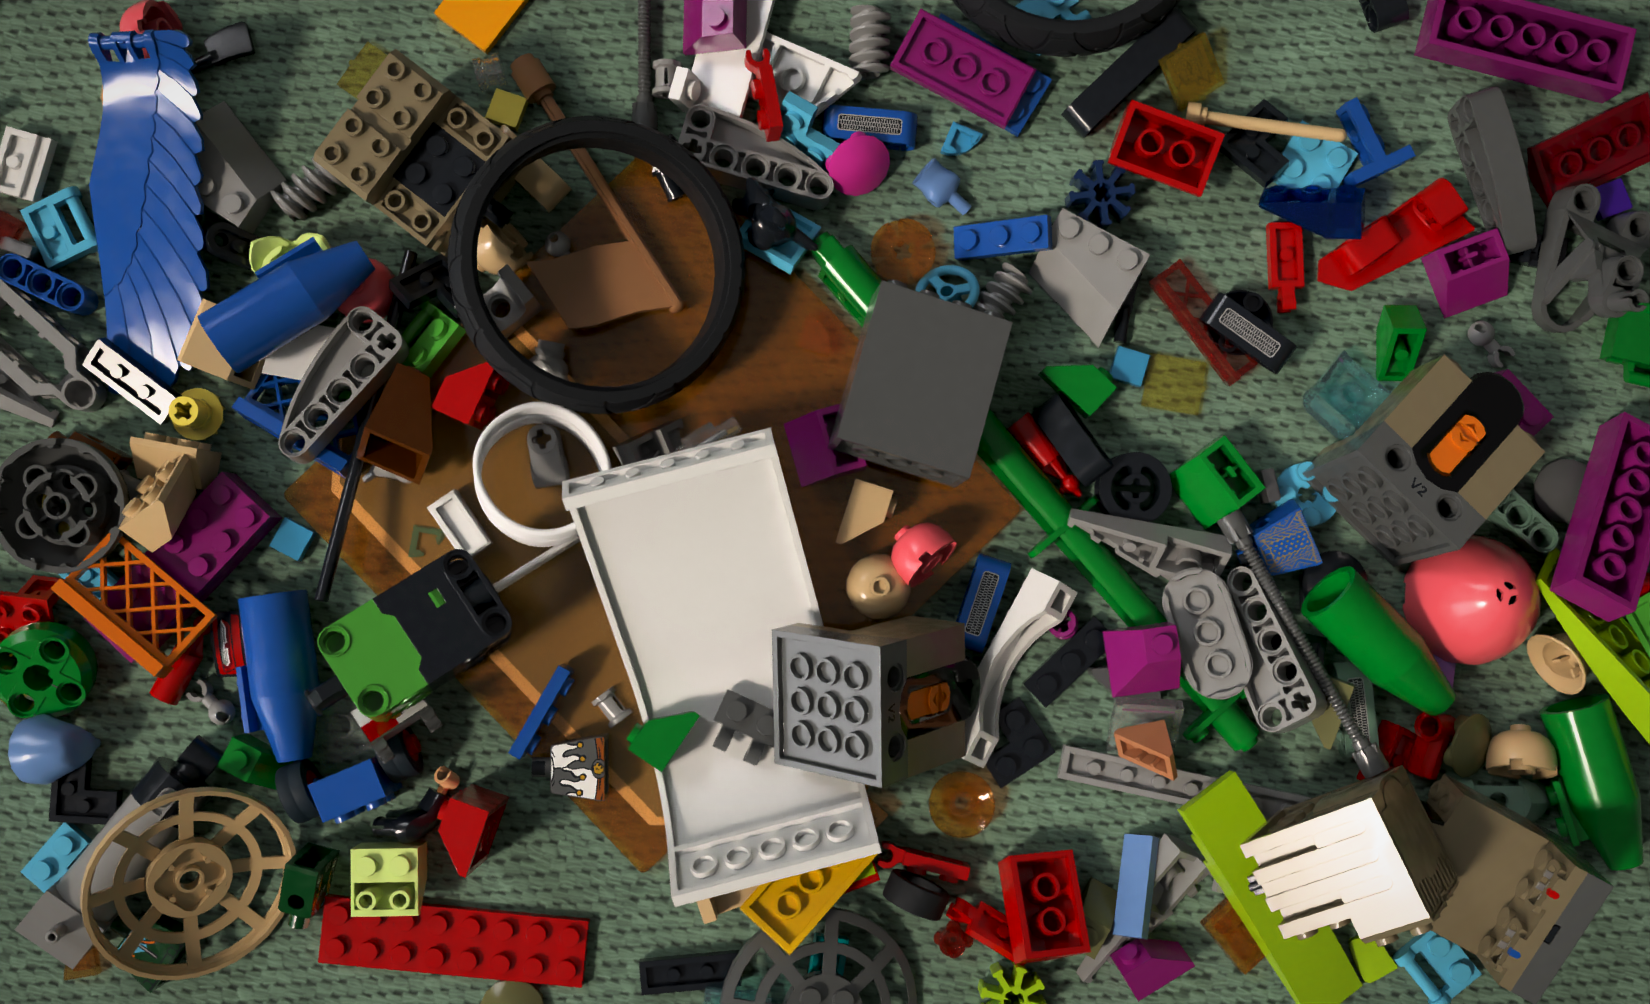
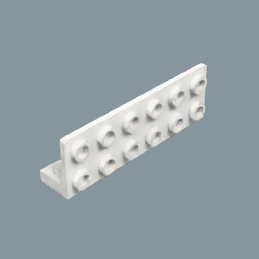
M747 0L746 49L696 54L692 71L689 68L676 67L668 98L683 112H688L692 106L704 104L740 118L743 117L751 89V81L755 75L745 67L746 50H751L753 60L759 61L775 0Z

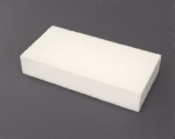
M457 489L451 490L427 507L455 549H463L474 557L493 544Z

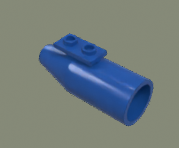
M314 237L257 270L255 274L259 278L258 280L197 317L216 349L231 368L239 374L327 320L375 271V267L357 241L322 250Z
M295 590L238 599L246 666L235 668L244 733L264 730L277 763L310 758L313 755L317 713L306 698L304 690L308 689L310 691L319 686L320 680L308 591Z

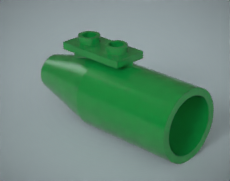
M1346 566L1331 572L1320 580L1308 593L1301 607L1303 616L1373 684L1430 716H1437L1445 712L1453 704L1456 694L1424 638L1353 567Z
M1606 694L1585 695L1543 707L1539 713L1547 738L1556 750L1557 769L1559 772V776L1548 778L1550 785L1544 788L1550 805H1556L1560 815L1559 818H1555L1559 835L1562 838L1567 837L1573 847L1579 846L1580 841L1590 839L1610 870H1627L1642 865L1644 857L1641 792L1610 696Z

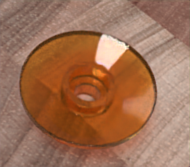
M956 771L943 776L934 785L929 797V812L933 822L942 832L956 838H968L982 832L991 822L995 811V799L990 786L980 776L967 771ZM958 797H964L967 800V805L962 809L955 806V800Z

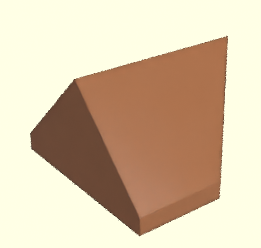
M1165 719L1118 728L1114 732L1119 757L1173 781L1178 777Z

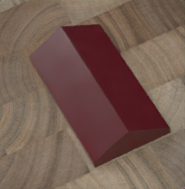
M1648 92L1635 96L1527 148L1528 176L1547 208L1555 192L1561 188L1585 183L1598 187L1650 162V97Z

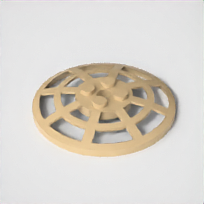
M187 788L164 794L144 803L127 814L109 830L96 847L86 866L81 884L80 908L84 926L93 945L105 959L119 969L135 976L154 980L196 978L237 962L265 940L285 914L278 909L282 881L278 894L264 917L248 905L258 890L262 870L283 869L284 874L285 864L296 854L290 833L278 815L265 803L249 794L229 788ZM194 797H229L240 800L249 806L235 818L217 812L194 811ZM179 800V814L155 823L139 836L124 830L149 811ZM260 814L266 817L277 832L282 845L283 855L262 856L255 837L245 826ZM194 821H210L225 826L211 840L203 837H194ZM178 824L179 840L166 845L162 849L147 842L162 830ZM238 834L246 843L250 857L230 860L222 847ZM112 841L127 848L116 867L113 886L91 894V885L96 866ZM136 853L150 860L145 877L124 882L127 868ZM250 871L247 886L241 897L238 899L230 894L228 890L232 882L233 873ZM186 872H198V876L193 882L188 884L180 882V878ZM146 891L152 905L143 917L138 920L129 910L125 897ZM114 900V905L120 918L132 930L120 949L112 945L100 931L92 908ZM218 903L228 910L217 920L198 928L197 915L205 913ZM162 914L170 917L183 918L184 931H162L154 929L152 926ZM238 917L253 928L245 937L229 948L215 955L201 958L200 939L207 938L221 931ZM146 938L150 941L165 944L185 943L187 962L156 964L136 959L132 955L142 940Z

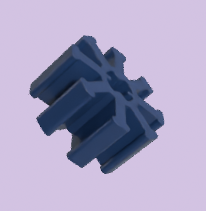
M1095 160L1088 168L1091 179L1082 173V169H1079L1069 182L1070 186L1074 185L1081 192L1074 193V191H1070L1065 198V206L1069 209L1071 206L1085 204L1086 209L1077 216L1088 221L1090 213H1096L1097 226L1106 231L1112 224V221L1109 220L1108 212L1117 218L1116 221L1120 223L1131 210L1130 206L1126 207L1118 200L1125 199V201H1129L1135 194V185L1131 183L1129 186L1115 188L1114 182L1120 180L1126 170L1115 166L1110 173L1111 177L1107 180L1103 176L1102 165L1104 161ZM1099 190L1105 194L1100 202L1094 198Z

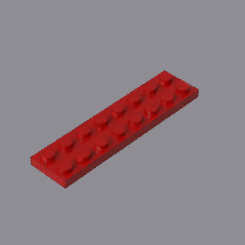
M328 894L325 896L318 963L582 988L584 985L590 919L422 903L419 916L351 917V896Z

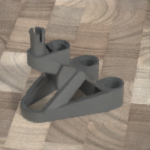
M1585 183L1561 188L1555 192L1545 215L1531 304L1532 316L1540 328L1547 332L1564 333L1575 330L1583 322L1590 320L1594 314L1601 318L1622 317L1627 312H1640L1647 308L1645 305H1638L1639 303H1649L1647 292L1638 289L1644 274V266L1640 258L1650 246V213L1641 210L1617 214L1609 219L1604 228L1594 223L1601 203L1600 193L1595 186ZM1566 229L1585 238L1557 266ZM1608 246H1611V247H1613V248L1619 250L1620 253L1617 252V251H1615V250H1613V249H1611V248H1609ZM1570 280L1573 282L1588 281V295L1570 319L1562 325L1553 322L1548 315L1547 305Z

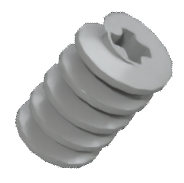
M856 5L850 10V13L853 15L850 19V26L853 29L850 31L852 42L849 44V52L852 55L849 57V65L852 67L851 69L860 72L863 76L861 80H872L879 77L880 73L889 71V66L880 63V61L890 57L889 52L881 50L882 47L890 45V40L881 37V35L890 33L891 27L883 25L882 22L891 20V14L883 12L880 8L872 5Z
M314 157L311 160L315 169L312 170L305 165L301 166L305 177L301 178L294 173L291 174L294 186H290L285 182L280 183L284 194L281 195L274 190L270 191L279 207L294 222H296L294 216L301 220L307 219L304 208L311 212L317 211L314 200L322 204L327 203L325 191L335 196L337 189L334 183L344 188L346 187L345 184L313 160Z
M1004 262L1002 265L1004 272L997 271L994 274L996 282L989 281L986 284L988 292L981 291L979 293L978 300L980 303L976 302L972 309L983 313L985 311H994L1002 315L1006 312L1014 316L1016 311L1011 304L1014 302L1023 305L1024 303L1019 294L1021 292L1028 295L1032 294L1031 289L1027 285L1029 283L1028 279L1016 267Z

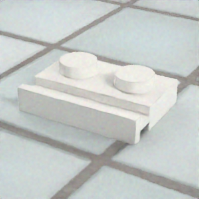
M6 126L0 145V193L34 203L40 201L58 142L51 138L41 137L37 134Z

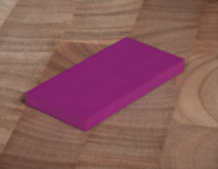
M923 9L919 10L889 68L1004 130L1036 72L1035 68Z

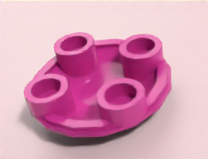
M857 131L836 148L833 154L827 158L825 166L829 176L833 179L835 189L845 195L859 196L871 192L881 184L887 176L890 157L882 141L862 131Z

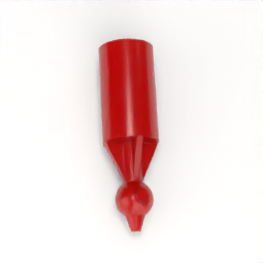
M1029 412L1007 429L1044 473L1061 480V488L1058 490L1062 495L1068 493L1078 498L1082 496L1079 488L1080 481L1075 475L1068 474L1064 459Z
M205 615L197 617L193 622V627H196ZM210 625L171 666L174 669L164 679L157 677L149 692L154 698L170 705H178L203 659L204 635L210 633Z

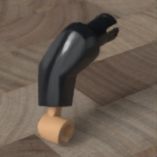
M440 766L434 774V780L440 784L438 789L429 788L417 807L402 813L399 817H377L372 826H384V828L372 829L373 835L376 838H397L398 841L404 844L417 841L427 835L440 824L441 820L437 819L440 807L445 799L449 800L451 797L447 794V791L458 787L460 783L459 776L446 766Z

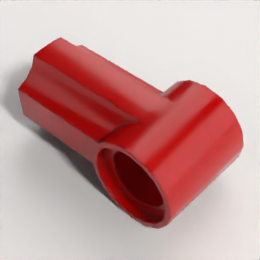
M1425 712L1417 716L1414 724L1417 737L1406 766L1409 772L1431 780L1437 779L1444 753L1455 735L1454 722L1456 719L1453 716L1442 713L1437 716H1430ZM1438 722L1439 728L1438 732L1436 733L1435 724Z

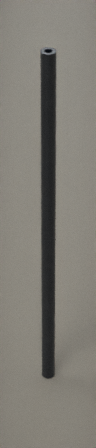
M405 250L399 274L415 267L418 256L416 252ZM393 294L387 322L398 331L405 305ZM389 343L386 345L385 348L388 347L392 350L394 348V345ZM384 384L364 406L314 598L317 601L328 602L364 465V461L356 458L364 427L382 394Z

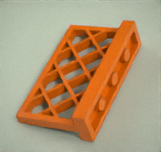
M108 533L83 561L105 547L110 541L111 534ZM122 536L119 543L124 546L125 561L107 563L106 556L100 560V563L71 572L65 579L60 578L50 589L150 674L164 679L174 669L171 666L218 615ZM131 553L139 560L132 561ZM146 565L149 567L150 583L132 584V566ZM125 566V585L107 586V568ZM100 568V587L87 588L78 581L88 569ZM157 575L165 582H157ZM171 586L175 589L176 604L158 606L157 587ZM151 588V607L133 608L132 589ZM126 590V609H111L108 606V591ZM93 592H101V599ZM182 596L190 603L183 604ZM197 608L205 617L196 627L183 628V609ZM176 609L177 628L159 630L158 611ZM151 611L152 630L137 631L133 626V613ZM119 614H126V620H124ZM184 632H190V633L184 638ZM177 633V647L167 656L159 649V634ZM152 635V642L145 636Z

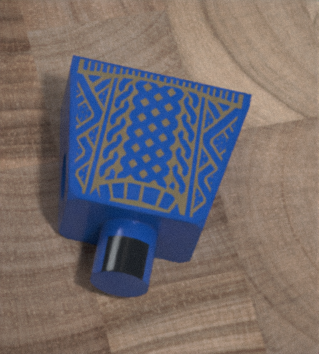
M1293 499L1288 500L1250 524L1253 530L1250 536L1254 541L1252 547L1256 548L1257 555H1260L1261 562H1264L1263 566L1267 567L1266 570L1269 571L1268 573L1271 576L1323 563L1302 510ZM1241 549L1235 550L1241 566H1250V563L1247 562L1248 559L1245 558L1246 555H1243Z

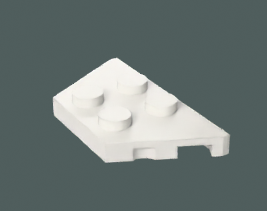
M766 32L759 61H762L763 49L767 48L770 52V65H772L780 108L783 99L791 91L817 106L818 110L815 116L817 117L860 82L863 77L860 72ZM750 89L749 96L752 100H754L752 96V89Z

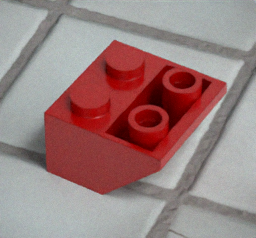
M484 362L446 376L431 408L467 425L483 430L485 425L488 426L492 422L496 413V408L493 406L498 396L505 394L509 382L494 370L488 362Z

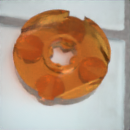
M907 218L891 223L888 222L880 227L873 237L870 249L871 263L877 274L885 281L898 280L906 285H912L924 277L931 270L936 256L934 242L929 230L921 223ZM904 244L908 245V252L912 256L909 259H897V253L893 251L896 246L901 248Z

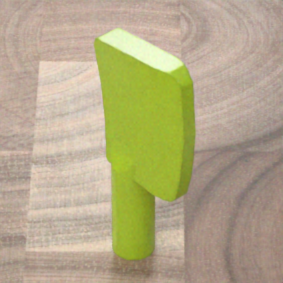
M1358 935L1349 939V948L1355 966L1365 982L1372 983L1398 968L1384 946L1378 947L1375 941L1365 944Z

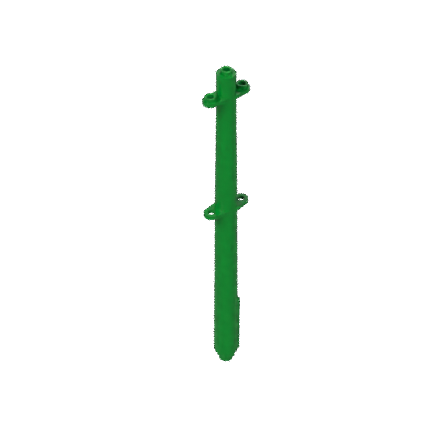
M826 231L814 240L818 245V250H809L812 253L811 256L821 267L818 277L857 323L863 327L870 299L882 280L853 245L844 248L833 234L830 235ZM989 408L977 454L1046 532L1047 535L1027 553L1031 559L1054 542L1128 627L1167 622V619L1102 541L1098 544L1091 540L1090 534L1076 525L1072 528L1067 525L1071 508H1074ZM1093 495L1077 509L1089 511L1099 499L1096 495ZM1181 664L1180 686L1203 711L1185 729L1182 734L1187 741L1191 740L1193 743L1201 741L1209 733L1207 727L1211 724L1233 751L1241 749L1245 752L1256 745L1259 740L1257 735L1260 730L1235 702L1238 698L1240 700L1246 698L1244 689L1237 695L1227 699L1205 697L1191 687Z

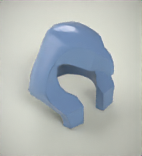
M41 714L22 720L16 725L9 740L8 757L11 769L19 780L29 784L47 785L83 766L93 756L95 750L100 747L101 742L100 739L95 738L90 732L79 726L61 721L51 715Z

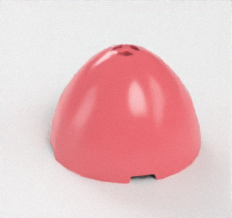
M1472 535L1460 550L1411 563L1404 577L1406 585L1403 612L1407 622L1424 638L1432 654L1451 663L1481 665L1506 656L1517 649L1530 635L1539 619L1541 592L1536 584L1537 578L1527 560L1518 552L1495 539ZM1504 582L1510 583L1513 589L1509 590L1504 585ZM1497 590L1501 593L1500 599L1497 597ZM1511 596H1516L1513 604L1509 605Z

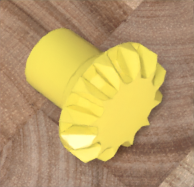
M193 388L181 393L182 396L174 399L169 405V417L174 428L187 439L206 440V438L218 434L217 430L225 422L223 419L225 408L222 406L219 397L206 389Z

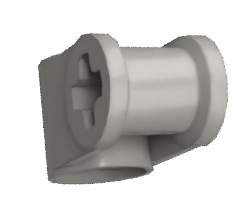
M538 424L533 426L527 434L533 484L536 489L562 485V481L569 480L570 475L568 463L564 455L561 434L556 427L551 425ZM542 431L545 434L551 435V441L546 442L547 448H545L544 444H538L537 438L542 437Z

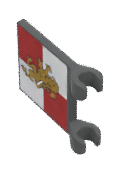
M425 699L406 710L404 709L384 722L371 720L357 708L349 712L383 764L395 757L386 741L419 719L423 720L431 733L443 726L435 711Z

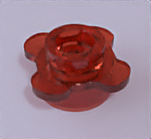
M952 920L947 923V927L943 931H937L934 934V942L939 945L943 954L950 958H957L964 952L965 947L969 948L973 945V937L964 933L960 928L959 922ZM954 937L956 941H951L950 938Z

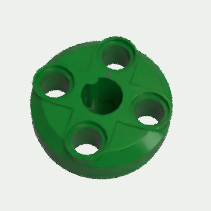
M54 622L30 623L11 632L0 643V698L16 717L29 718L41 714L51 715L52 717L63 716L78 708L93 689L98 671L95 652L80 633L68 626ZM53 641L60 642L64 648L57 647ZM6 652L12 653L17 659L9 657ZM70 683L78 685L81 690L73 688ZM23 694L29 695L34 701L27 699Z

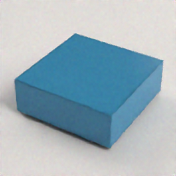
M1118 346L1109 373L1116 381L1141 387L1150 355Z
M284 517L269 546L296 561H302L317 532L289 517Z

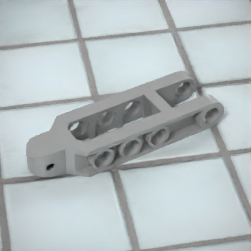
M0 279V310L8 303L15 310L14 314L17 317L27 320L40 332L38 334L40 338L50 341L64 354L62 356L64 358V368L69 373L58 385L53 384L1 336L0 369L30 396H42L44 399L59 398L72 409L91 413L97 411L104 404L108 395L105 387L82 365L90 351L23 290Z

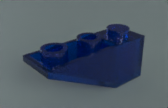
M1275 185L1264 188L1259 200L1260 208L1326 239H1361L1365 226V188H1356L1352 185H1342L1337 188H1322L1318 185L1288 188L1283 185Z

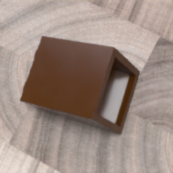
M397 363L364 427L356 458L420 485L433 451L430 377L424 375L415 367Z

